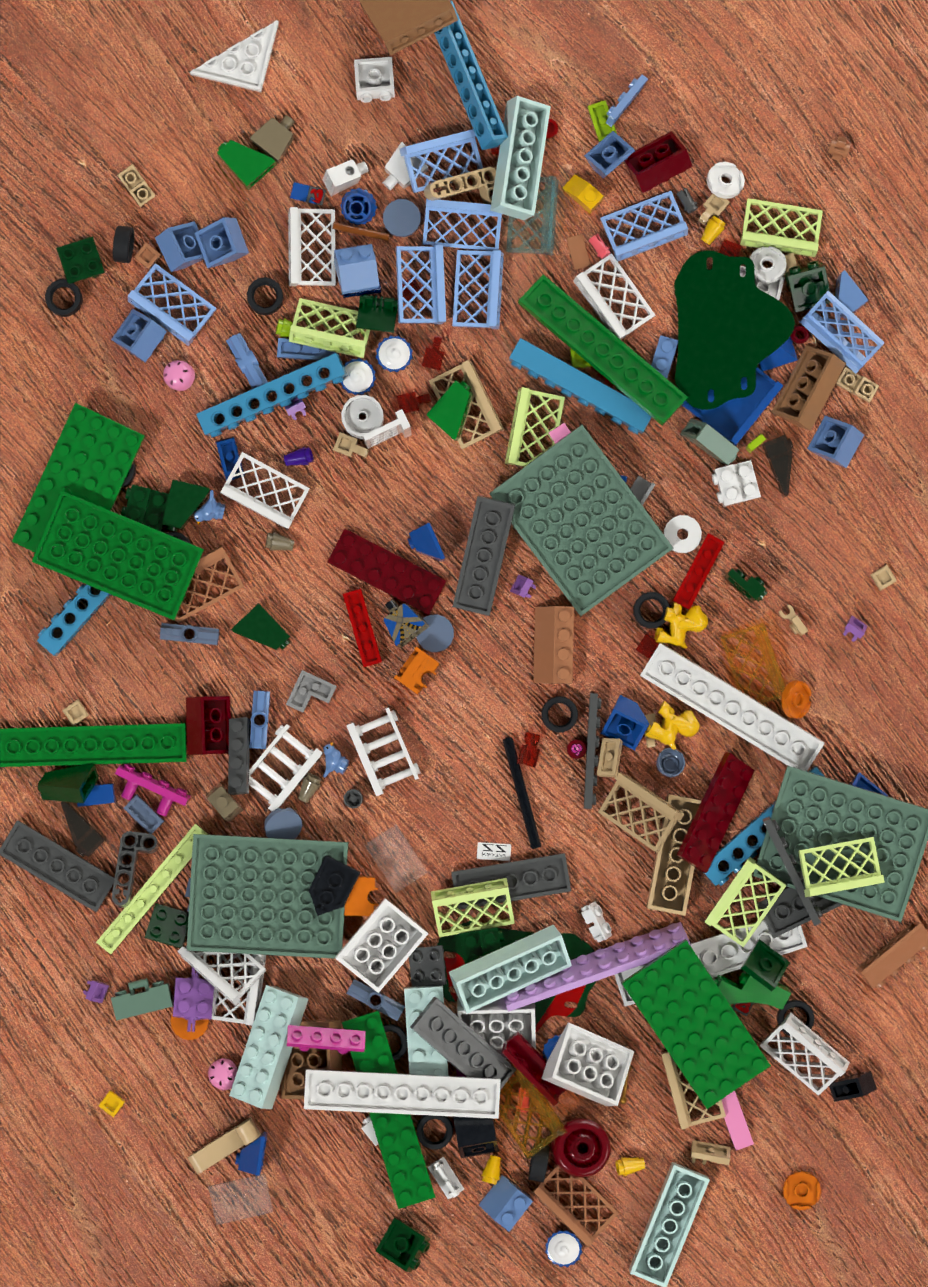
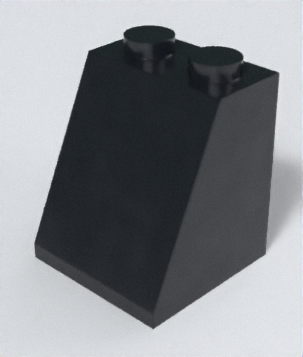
M453 1117L461 1158L499 1152L493 1118Z

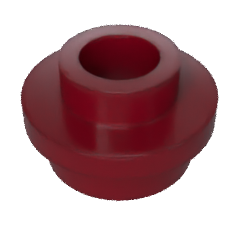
M796 325L790 337L796 344H803L809 339L810 333L803 325ZM799 331L802 332L803 337L798 338L796 333Z

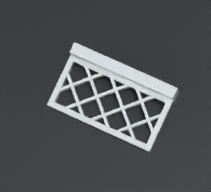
M289 208V286L336 285V270L334 266L335 230L332 229L333 222H335V209ZM301 214H309L314 220L306 226L301 221ZM322 214H331V222L327 226L318 219ZM315 221L323 228L317 236L309 229ZM305 231L314 238L308 245L301 240V235ZM324 231L331 236V241L327 245L318 238ZM315 240L323 247L317 255L309 248ZM306 249L314 256L308 264L301 259V254ZM324 250L331 255V260L327 264L318 257ZM315 259L323 266L317 274L309 267ZM307 268L314 277L310 281H301V273ZM326 269L331 274V281H323L318 275Z
M612 253L586 271L578 274L573 280L605 327L620 340L655 317V313ZM610 260L614 265V272L604 271V263ZM591 272L600 273L599 281L593 282L587 275ZM602 274L613 276L611 285L601 283ZM615 277L624 279V288L614 286ZM600 287L611 289L609 298L601 296ZM613 290L624 291L622 301L612 299ZM627 292L634 293L636 303L625 301ZM611 302L622 304L620 314L614 313L611 310ZM625 305L635 307L633 316L623 314ZM643 308L649 315L645 318L636 317L637 309ZM622 318L633 320L632 327L626 330L622 325Z
M402 409L395 412L396 420L363 435L367 449L400 433H403L405 438L412 435L411 426Z
M242 452L220 493L280 526L289 529L310 488ZM246 458L251 461L253 469L242 472L240 466L242 459ZM254 463L259 465L260 467L255 468ZM262 468L268 470L270 478L259 481L256 470ZM254 471L257 482L246 485L243 474ZM241 475L244 486L235 488L230 485L233 477ZM281 477L285 480L287 487L276 490L273 479ZM271 480L274 491L263 494L260 483ZM258 484L261 495L256 497L250 496L247 487ZM299 487L304 492L300 498L293 499L290 488ZM288 489L291 500L280 503L277 492ZM275 493L278 504L273 506L267 505L264 496ZM292 502L294 511L289 517L283 513L281 505ZM279 506L280 511L274 509V507Z
M187 945L185 947L182 946L178 950L179 955L235 1006L241 1001L240 998L266 971L250 954H243L244 963H234L233 954L237 953H195L194 951H187ZM230 954L231 963L220 964V955ZM217 955V964L208 965L206 963V956ZM244 966V976H234V967ZM247 966H256L260 969L255 975L247 976ZM231 967V977H222L220 975V968ZM244 979V987L238 992L234 988V980Z
M237 953L233 956V960L236 957H238L239 960L242 963H244V959L241 957L240 953ZM223 954L220 955V964H222L223 960L224 964H230L231 958L227 960ZM252 954V957L265 968L266 955ZM244 966L237 971L234 970V976H239L238 973L244 969ZM247 966L250 975H255L260 970L256 966H251V968ZM264 974L247 990V998L240 1001L232 1010L225 1002L227 998L223 999L219 991L214 987L212 1019L253 1026L261 1002ZM238 980L241 985L236 988L237 991L244 987L243 980ZM220 1004H223L228 1011L224 1016H216V1010ZM241 1006L245 1011L244 1019H238L233 1011Z
M789 1013L785 1020L760 1044L761 1048L818 1096L839 1076L841 1077L846 1072L850 1063L792 1013ZM785 1029L790 1034V1037H781L780 1031ZM770 1041L778 1042L779 1049H772L768 1043ZM782 1042H791L792 1049H782ZM795 1043H801L805 1046V1050H796ZM783 1054H792L793 1061L785 1060ZM796 1054L806 1055L807 1062H798ZM810 1055L818 1057L820 1062H810ZM798 1066L807 1067L808 1074L798 1071ZM811 1067H821V1074H812ZM824 1068H831L835 1074L825 1075ZM813 1079H822L823 1085L820 1088L813 1083Z

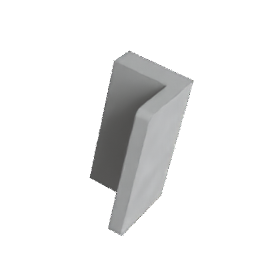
M638 476L630 489L643 506L656 484L653 482L651 484Z

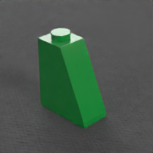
M232 140L228 143L225 141L218 147V157L248 190L277 165L273 158Z
M455 380L426 414L427 417L455 441H458L473 395L469 391L471 387L463 380L461 383Z

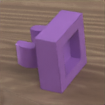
M295 398L291 400L292 403L285 406L288 415H291L294 420H297L295 413L301 411L303 416L306 415L304 410L306 406L302 399Z
M518 574L510 592L523 598H531L528 591L530 587L536 589V586L532 584L533 580Z
M851 616L847 621L843 635L846 636L848 632L854 634L851 641L854 642L857 638H862L868 626L854 616Z
M93 980L87 981V984H90V988L88 991H83L86 999L102 1003L109 985Z

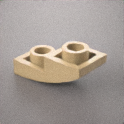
M133 164L117 174L140 207L155 197V194Z
M844 367L836 382L837 386L867 402H871L879 385L864 376L855 374L847 367Z

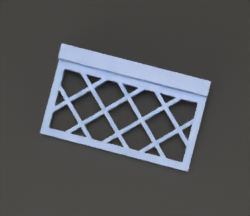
M474 129L399 149L401 156H404L413 193L423 191L429 182H435L432 176L436 170L444 174L443 179L453 177L449 174L453 165L462 170L460 174L470 172L467 170L470 161L477 165L478 170L483 169ZM466 143H471L472 152L470 156L461 151ZM447 148H452L456 151L453 160L444 155ZM431 152L439 156L435 165L427 160ZM459 154L468 159L464 167L455 162ZM417 157L422 160L418 169L412 166L410 158ZM442 158L451 163L447 171L438 167ZM424 163L433 167L429 176L421 172ZM418 175H421L427 181L423 187L418 188L416 178Z
M672 191L600 218L618 262L688 235L687 224L683 220ZM670 198L672 204L669 209L659 206L661 200ZM649 205L655 209L652 215L649 216L642 213L643 207ZM657 209L667 212L664 221L654 218ZM632 212L637 214L634 223L624 219L626 213ZM671 214L678 217L679 223L672 225L666 221ZM639 216L649 219L646 228L636 224ZM611 219L619 221L616 230L608 227L606 221ZM654 221L662 224L660 230L656 232L649 230L651 222ZM622 223L632 226L628 235L618 231ZM634 227L644 231L642 237L635 238L631 236ZM616 235L626 238L624 244L616 247L614 242Z
M426 198L422 245H443V247L486 251L499 250L502 214L490 211L491 204L449 200L431 201ZM429 210L438 211L443 218L433 224L429 220ZM451 213H457L461 218L454 226L446 219ZM460 213L467 215L463 218ZM471 214L476 215L480 220L473 228L465 221ZM479 215H483L486 217L484 219H481ZM489 216L498 217L497 225L492 230L484 223ZM442 220H445L451 229L442 235L435 226ZM463 221L470 230L461 237L454 228ZM428 222L432 225V227L429 228V229H428ZM483 223L489 232L480 239L474 232V229ZM433 228L441 236L435 242L427 241V233ZM497 228L495 236L492 231ZM451 230L460 238L454 244L448 243L444 238ZM471 231L478 239L474 245H468L463 240ZM490 233L496 239L495 247H487L482 241ZM441 239H443L446 243H442V242H438V241H440ZM462 240L465 245L457 243ZM479 242H481L483 246H476V245H477Z
M435 245L434 247L397 246L396 271L399 323H445L443 245ZM401 251H408L413 256L407 264L401 259ZM421 251H429V260L426 263L418 257ZM414 259L423 266L417 273L408 266ZM405 268L413 275L408 283L402 278V272ZM424 268L430 273V279L427 282L418 275ZM415 278L423 284L418 292L409 285ZM406 287L414 294L409 301L403 297L402 293ZM425 287L431 292V298L427 302L419 295ZM416 297L424 304L419 311L410 304ZM407 306L415 313L411 319H404L403 310ZM427 307L432 312V319H425L420 312Z
M457 250L453 327L499 329L504 253L501 250ZM461 255H470L473 259L466 268L461 264ZM483 256H490V264L483 268L478 260ZM477 263L482 271L473 277L468 270ZM467 272L472 280L464 287L460 283V277ZM486 273L489 277V282L482 287L477 279ZM476 282L481 290L472 296L467 291V288ZM466 291L471 299L462 305L459 302V296ZM484 291L488 296V301L481 306L476 301V298ZM474 301L480 309L471 315L465 308ZM463 310L470 316L465 322H457L458 314ZM482 310L487 315L486 323H478L474 319Z
M156 263L137 287L127 296L130 304L187 346H190L194 337L216 311V307ZM157 270L163 275V281L152 282V274ZM175 283L178 286L179 292L167 293L166 284ZM164 284L165 294L154 295L153 286ZM151 286L152 295L143 296L139 291L142 287ZM182 295H191L194 303L183 305ZM179 296L181 305L169 306L168 297ZM166 297L167 307H158L155 304V298ZM197 306H206L210 311L207 315L198 316ZM195 307L196 316L185 317L183 308ZM181 309L182 318L174 319L171 316L170 310ZM197 320L196 329L193 332L186 327L185 321Z
M829 291L824 294L800 321L831 352L845 362L855 374L885 343ZM826 298L833 304V307H826ZM816 311H822L823 318ZM828 312H834L835 319H829ZM839 313H843L847 320H841ZM830 324H836L837 330H835ZM842 325H848L849 332H843ZM854 326L861 329V333H855ZM844 337H851L852 344ZM856 338L863 339L864 345H857ZM868 339L874 341L877 346H869ZM858 350H865L866 357Z

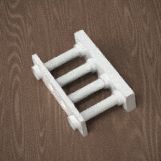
M390 708L385 709L387 715L362 726H355L354 723L346 725L376 796L383 794V789L387 785L411 775L416 780L419 779L418 774H421L417 763H412L395 721H398L397 715L394 710L390 711ZM391 722L394 733L368 744L362 743L360 736H363V733ZM397 739L399 740L402 747L401 751L375 762L374 760L370 761L367 754L371 753V750ZM406 757L410 768L384 779L377 778L375 772L378 771V768Z
M288 724L285 727L281 725L275 732L277 737L249 770V785L269 801L270 806L268 809L271 811L278 809L323 754L318 748L315 751L313 749L309 750L287 731L291 727ZM281 738H284L305 755L307 761L303 766L297 765L275 747ZM269 753H272L293 770L292 773L295 776L291 780H285L263 762ZM257 768L261 769L281 786L282 792L279 795H273L251 777Z

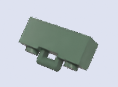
M145 978L129 982V993L126 990L115 992V996L111 998L116 1021L173 1007L174 1001L169 983L164 984L162 980L152 983L153 987H149L148 979ZM145 987L146 991L135 993L134 989Z

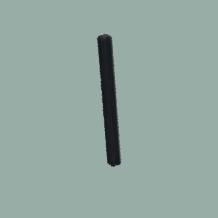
M508 737L503 739V744L530 846L532 849L540 848L541 843L513 738Z

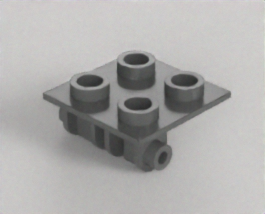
M442 945L417 947L409 956L412 987L447 984Z

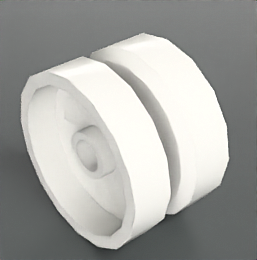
M357 395L350 398L345 403L341 412L345 430L352 437L360 440L364 439L363 435L382 427L384 423V414L379 402L367 395ZM366 414V418L364 420H361L359 415Z

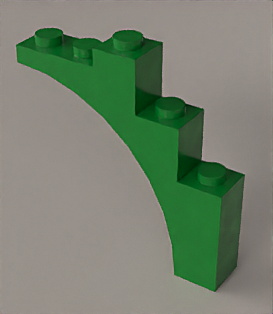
M746 972L741 974L739 984L721 975L713 979L730 1005L754 1002L767 1004L782 1010L791 995L789 988L780 983L771 992Z

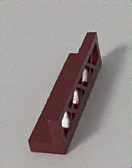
M517 1031L503 1042L502 1053L555 1106L558 1104L559 1096L567 1089L542 1079L547 1061Z

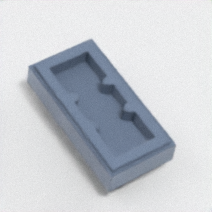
M137 794L123 808L149 834H153L164 822Z

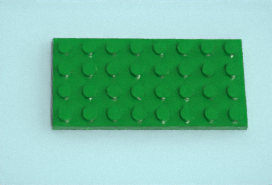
M75 403L12 542L34 553L36 552L61 491L111 511L146 435L81 404Z
M61 491L32 562L175 621L204 549Z
M686 939L621 982L706 1109L771 1066Z

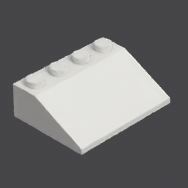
M384 898L336 955L335 959L379 993L428 933L411 917Z
M457 998V1016L505 1059L508 1058L502 1053L503 1042L517 1031L536 1049L535 1003L508 1012L504 998H501L467 1014Z
M567 1023L547 1060L542 1079L606 1107L618 1106L634 1051L574 1024Z

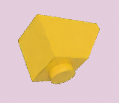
M575 174L562 187L589 214L603 201L604 196L595 187Z

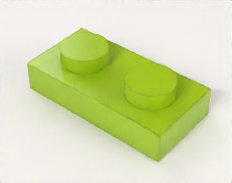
M606 100L587 106L599 142L612 131L617 134L614 125L610 127L606 124L608 118L606 114L609 111Z

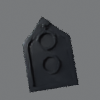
M328 855L325 856L309 888L317 916L344 907L361 873L360 871Z

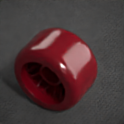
M573 1118L563 1122L555 1130L551 1138L550 1151L553 1161L560 1170L575 1177H589L601 1171L607 1164L611 1153V1144L608 1134L597 1122L585 1118ZM584 1142L587 1149L584 1153H579L577 1147L580 1143Z

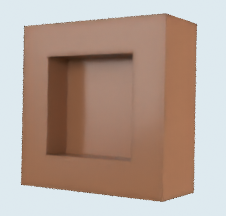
M145 243L134 258L150 270L161 257V254Z

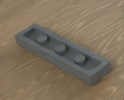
M247 717L229 719L228 794L230 795L249 794L250 719Z

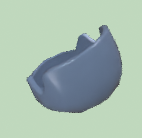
M670 747L664 748L658 754L656 760L659 772L670 778L678 776L685 767L683 753Z

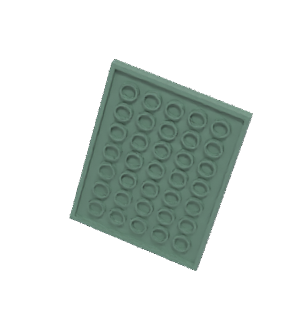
M580 425L489 493L493 499L516 504L511 524L580 616L674 549L583 425Z
M787 765L772 811L771 820H776L780 828L777 832L780 838L784 836L789 846L785 849L788 855L793 854L797 864L794 865L796 871H801L802 873L799 850L874 837L880 872L884 876L885 883L815 896L901 922L928 841V809ZM766 830L756 863L787 884L786 887L796 889ZM869 842L862 843L859 848L865 855H868L870 852ZM844 846L840 853L849 859L854 850ZM827 849L822 857L831 862L835 853ZM805 853L806 862L812 866L817 857L812 853ZM856 853L851 861L860 867L865 858ZM838 856L833 865L842 870L846 861ZM819 860L814 868L823 874L828 865ZM867 861L862 869L868 873H874V865ZM849 864L844 873L853 877L858 869ZM831 867L825 876L835 880L839 872ZM755 869L752 875L763 879V874ZM812 871L809 875L810 884L817 883L821 876Z
M193 834L187 951L335 959L343 947L345 905L342 908L317 916L309 888L326 855L347 865L348 842Z

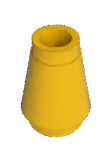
M713 215L707 222L701 240L710 245L725 229L726 223Z
M490 1155L481 1175L483 1176V1182L497 1185V1181H500V1157Z
M620 1157V1160L615 1161L619 1176L623 1175L625 1177L645 1169L643 1157Z

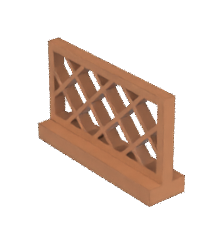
M223 546L201 557L195 571L197 577L192 578V580H195L193 591L187 590L188 593H192L189 604L182 602V605L188 606L186 614L181 617L177 615L175 619L177 623L244 587ZM224 558L228 564L226 573L215 570L217 562ZM204 569L212 571L209 582L198 579L200 571ZM214 572L225 575L223 585L211 583ZM227 576L236 578L239 585L234 588L225 587ZM197 581L208 584L206 595L195 592ZM210 585L221 588L219 596H208ZM194 594L205 597L203 605L199 607L191 605Z
M557 1166L545 1177L544 1182H540L531 1191L571 1233H574L580 1239V1242L585 1247H589L594 1242L593 1240L619 1214L583 1177L572 1178L569 1175V1178H559V1168ZM549 1180H556V1192H548L543 1186ZM559 1180H569L570 1192H559ZM572 1180H580L583 1183V1192H573ZM559 1194H570V1206H562L559 1203ZM573 1194H583V1206H573ZM586 1194H594L597 1197V1205H586ZM607 1207L612 1214L608 1219H600V1208ZM573 1208H583V1219H575L573 1217ZM586 1208H597V1219H586ZM587 1222H597V1230L593 1235L587 1231Z

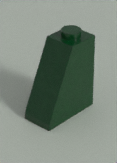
M172 480L162 525L166 526V530L177 532V529L183 530L194 516V513L208 498L211 489Z
M259 603L231 629L232 632L275 650L280 648L284 650L291 643L289 641L291 636Z
M90 763L45 772L42 779L38 782V790L42 800L84 803L99 779L95 764Z

